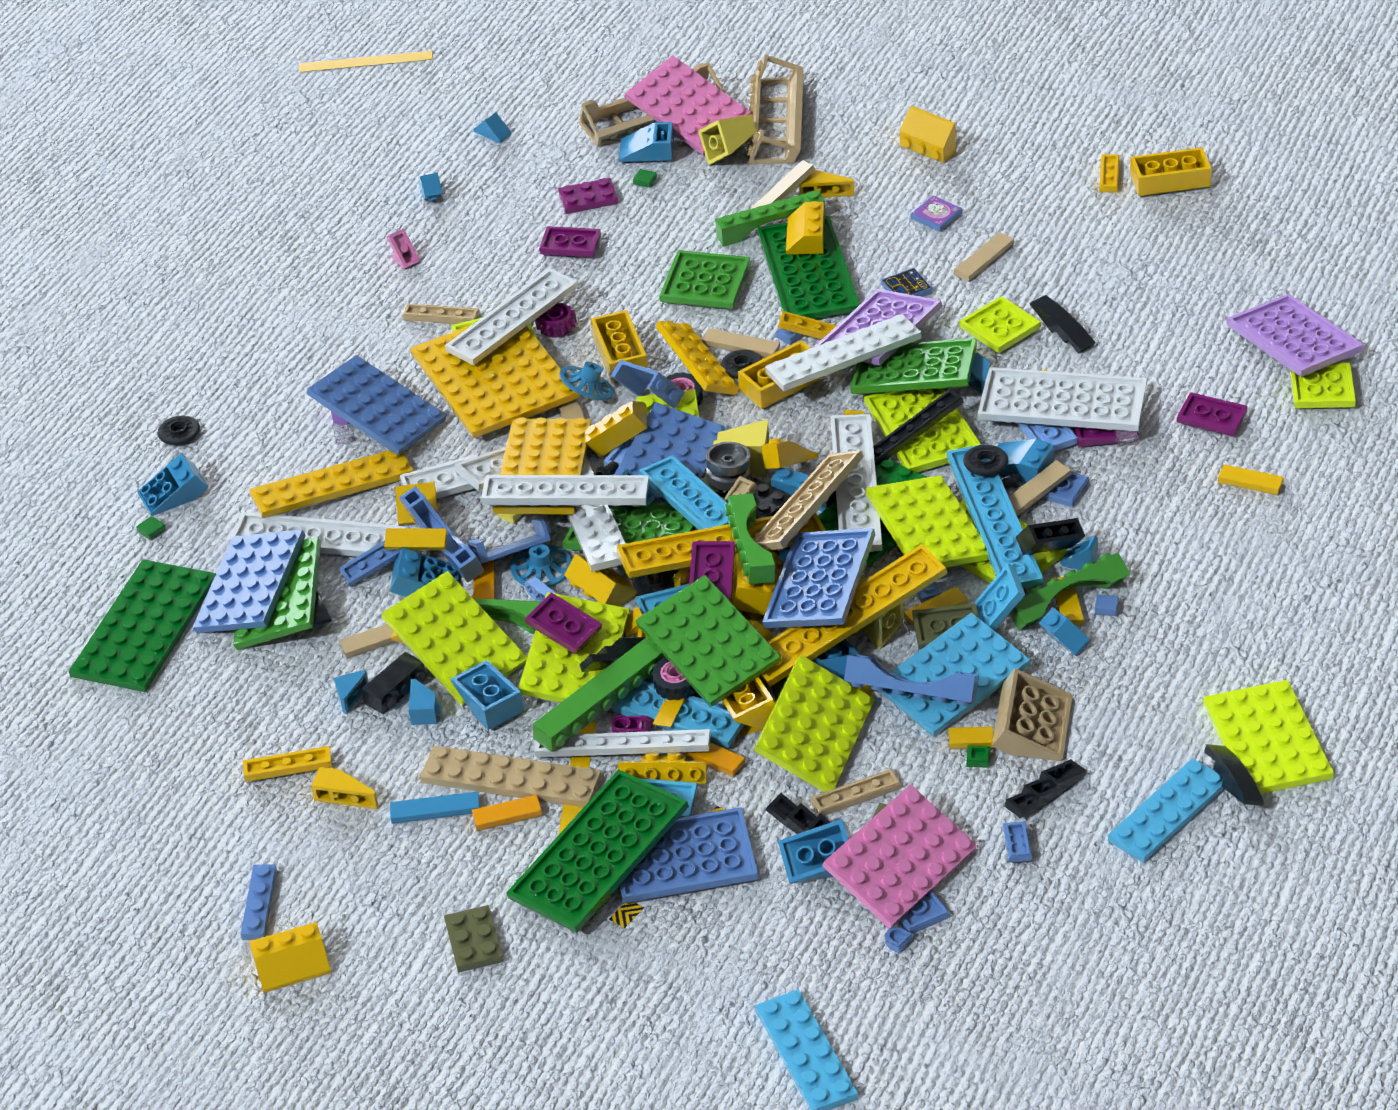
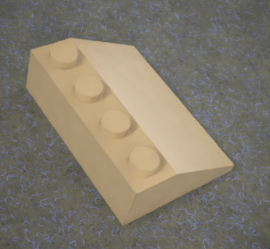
M1015 668L1002 684L992 747L1013 756L1061 761L1064 755L1073 695Z

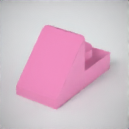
M404 228L386 237L394 252L391 256L392 259L403 269L420 262Z

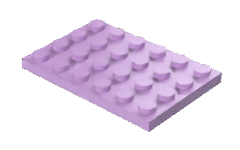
M877 289L815 347L901 314L919 329L942 308L941 300ZM898 348L862 362L881 365Z
M1290 294L1227 318V326L1300 377L1354 356L1364 350V344Z

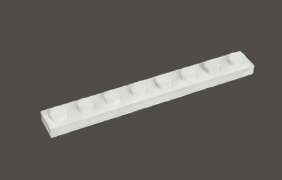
M710 729L577 734L553 752L536 741L534 753L535 757L646 754L650 752L709 751L711 733Z

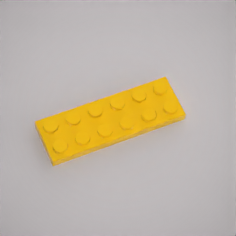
M658 320L655 327L704 391L737 395L739 388L734 383V380L726 373L725 368L719 364L717 358L712 355L709 348L701 341L700 336L694 332L691 325L687 323H674L670 320Z

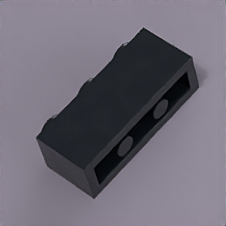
M1078 518L1028 525L1016 536V540L1022 554L1029 555L1073 548L1085 537Z
M407 652L402 653L361 689L364 704L384 714L410 692L411 679H416L421 683L426 678L424 664Z

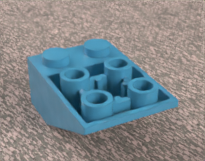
M655 122L621 138L619 162L672 160L674 145L673 123Z
M180 453L149 482L143 485L137 493L150 515L154 516L195 500L209 486L196 465Z
M402 547L394 562L389 592L407 597L447 571L458 582L459 572L451 563Z

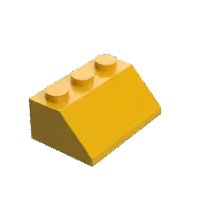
M914 106L909 107L899 131L900 146L944 163L956 153V123Z
M805 202L788 217L786 255L823 254L824 202Z
M631 401L627 405L621 406L611 415L605 416L597 424L589 426L585 430V443L599 457H602L647 429L646 403Z
M579 554L574 555L564 574L570 580L569 583L572 586L583 589L584 595L592 599L595 598L599 603L620 607L638 595L633 584L611 568L591 572L585 556Z
M759 677L722 700L735 722L760 729L764 728L775 706L773 698Z
M317 922L249 941L263 993L331 973Z

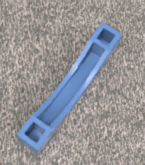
M416 486L399 497L407 513L420 528L447 529L446 550L440 551L467 583L484 572L477 556L449 529Z
M850 654L847 655L844 681L850 682V686L863 687L864 684L870 685L872 690L884 691V688L892 689V693L905 695L906 691L914 693L913 696L918 698H926L929 695L935 696L934 700L947 702L948 699L956 700V704L969 705V702L976 701L979 675L957 671L938 681L916 682L892 674L881 666L874 657Z

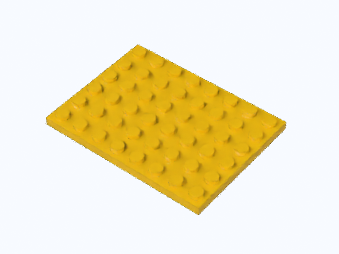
M470 326L410 348L411 355L473 439L512 424V419L528 418L580 398L578 393L562 382L559 377L561 368L527 326L474 366L448 353L445 348L447 343Z

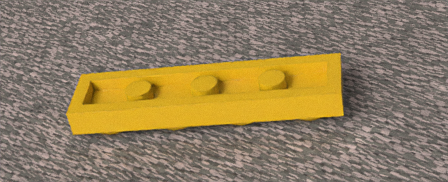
M329 746L243 760L245 782L318 770L319 767H332Z

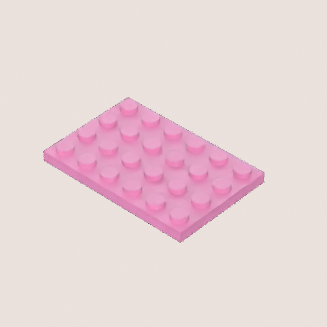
M673 55L625 93L627 100L657 122H672L673 134L702 155L705 152L698 132L700 129L717 120L751 114V111Z
M910 784L827 858L822 866L890 929L923 899L929 891L934 889L977 848V845Z

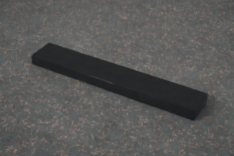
M949 389L873 446L875 466L891 458L964 403L963 398L952 389Z

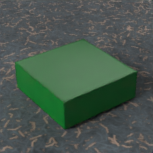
M640 169L633 178V184L650 187L657 178V172Z
M150 516L136 526L137 531L149 540L166 530L165 525L153 516Z
M968 745L966 767L989 768L990 746Z

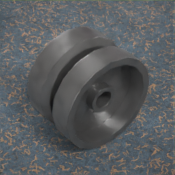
M731 441L720 442L711 446L706 452L707 482L718 490L730 491L739 476L750 480L751 456L749 449L740 443Z

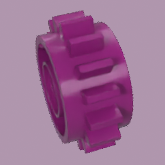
M558 302L536 318L535 323L537 330H541V334L557 338L570 333L576 327L577 319L575 310H571L570 306Z

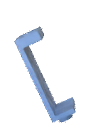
M623 360L618 362L611 374L613 379L636 396H641L647 387L648 390L674 409L685 393L660 372Z
M533 518L532 523L536 535L486 551L483 541L475 538L468 540L467 544L482 564L551 540L549 536L551 528L548 523H545V520Z

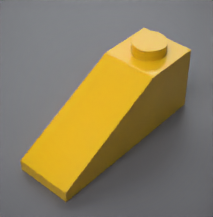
M815 170L799 185V193L802 195L818 190L823 198L854 196V179Z
M781 438L769 439V443L761 445L765 469L782 468L818 458L817 453L794 442L781 441Z
M319 767L311 785L314 801L371 809L378 808L376 792L340 769Z

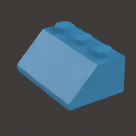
M778 468L771 478V486L792 496L810 475L786 468ZM836 491L818 508L819 511L823 512L835 502Z

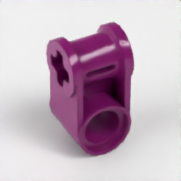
M619 715L611 721L612 733L649 732L653 727L652 718L645 715Z

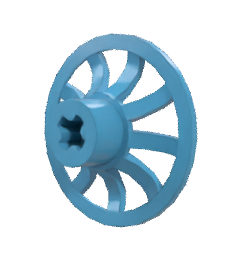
M585 362L583 368L565 366L559 372L562 382L580 395L595 400H608L614 394V390L609 382L601 377L603 369L596 363ZM571 369L573 374L568 373L567 370ZM582 380L577 387L572 385L573 383ZM586 383H588V393L582 391ZM605 383L608 388H604L602 384ZM593 387H595L598 395H594Z
M538 544L520 551L514 557L511 563V573L518 583L525 586L526 579L532 575L534 570H536L535 577L541 581V571L544 570L549 579V582H544V584L550 587L566 578L564 574L572 560L569 553L561 547L550 544ZM557 551L564 555L562 558H554ZM519 558L526 562L523 565H516ZM567 561L566 568H561L555 564H561ZM549 567L558 573H562V575L554 578ZM528 568L526 573L522 576H519L516 572L523 571Z

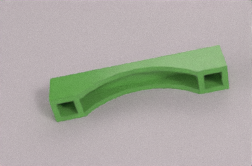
M816 190L731 215H725L715 219L716 236L723 247L741 242L746 235L759 226L773 220L788 218L805 202H824L825 217V200L820 192Z
M753 493L728 495V504H725V515L728 516L729 528H732V539L735 540L736 552H739V562L742 564L743 575L747 576L749 584L775 582V563L772 553L759 546L748 533L756 522V502Z
M1107 553L1099 558V562L1093 563L1090 561L1083 565L1080 571L1071 570L1061 580L1054 578L1046 583V587L1041 589L1038 586L1030 590L1029 595L1023 597L1010 612V616L1018 630L1020 631L1037 623L1043 617L1052 598L1065 590L1080 586H1095L1108 589L1124 581L1130 575V572L1120 554L1115 553L1111 555Z
M473 598L492 620L512 623L525 629L530 634H535V629L525 623V617L542 601Z

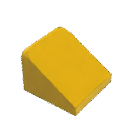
M639 607L629 612L624 630L626 636L638 633V629H640L636 625V619L642 616Z

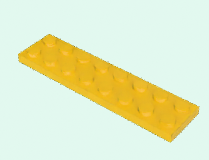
M388 450L265 485H259L250 488L249 492L262 518H267L400 480V475L413 472L414 470L403 452L396 455Z

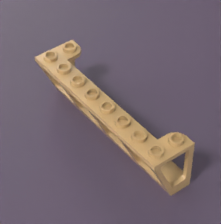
M764 54L763 59L757 63L756 74L753 73L750 79L752 85L749 91L751 94L749 111H751L757 132L746 143V145H749L746 151L748 164L794 163L801 150L804 67ZM767 61L793 70L789 78L761 79L766 69ZM761 84H787V97L760 98ZM760 103H787L786 117L759 118ZM786 123L785 138L771 139L765 137L764 130L760 129L758 131L759 124ZM760 144H773L785 148L784 158L754 159Z
M709 62L700 63L694 67V71L706 80H708L710 73L717 88L725 93ZM626 98L618 99L613 103L603 104L599 107L596 101L587 100L581 104L579 118L580 126L597 147L620 140L657 121L646 115L623 123L616 114L637 107ZM610 116L617 124L616 126L598 131L594 121ZM587 123H590L592 129L594 130L595 135H594L593 132L589 129V127L586 125Z

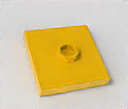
M435 482L394 486L399 526L417 524L407 513L399 499L400 496L415 486L426 497L438 514Z

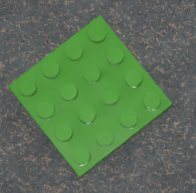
M678 250L659 295L660 302L733 309L750 265V257Z

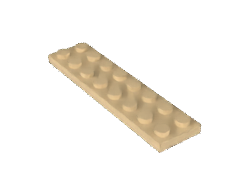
M861 451L829 454L753 540L767 551L774 549L779 551L786 548L789 541L808 523L811 516L818 512V508L838 489L840 483L848 478V474L858 466V463L863 458Z
M434 745L420 775L421 783L517 798L537 795L538 801L584 807L595 795L601 779V770Z

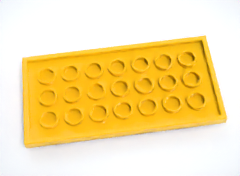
M523 417L512 419L500 475H582L588 446L585 443V430L591 426V419H526ZM496 505L492 506L493 514H575L576 506Z

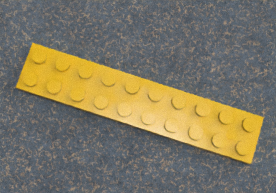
M815 513L798 533L826 530ZM773 516L756 519L755 524L748 531L750 537L753 539ZM729 524L617 545L616 552L628 577L633 578L690 567L693 541L735 540L732 539V528H729ZM794 537L789 541L786 548L791 547Z
M923 544L919 545L858 584L845 624L790 627L768 641L770 646L781 656V662L761 674V678L771 687L790 674L800 654L809 660H813L946 575V567Z

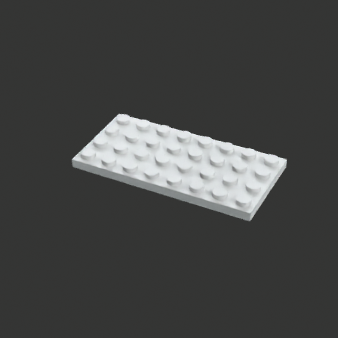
M989 367L978 410V420L1084 427L1087 429L1125 430L1128 432L1139 431L1147 378Z

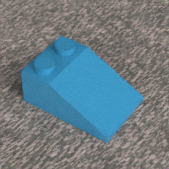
M1030 439L999 443L997 446L1004 450L1008 456V464L999 473V476L1005 477L1010 472H1016L1020 477V481L1025 484L1054 462L1055 444L1042 440Z
M844 639L811 661L844 680L847 655L860 654Z
M488 660L451 678L452 684L473 715L487 730L524 712L521 691Z
M843 819L778 841L790 884L833 877L822 864L851 838L849 827Z

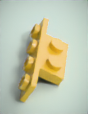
M650 752L642 755L640 762H618L619 770L637 778L706 784L707 782L706 762L686 761V755H681L677 752L668 753L667 755Z

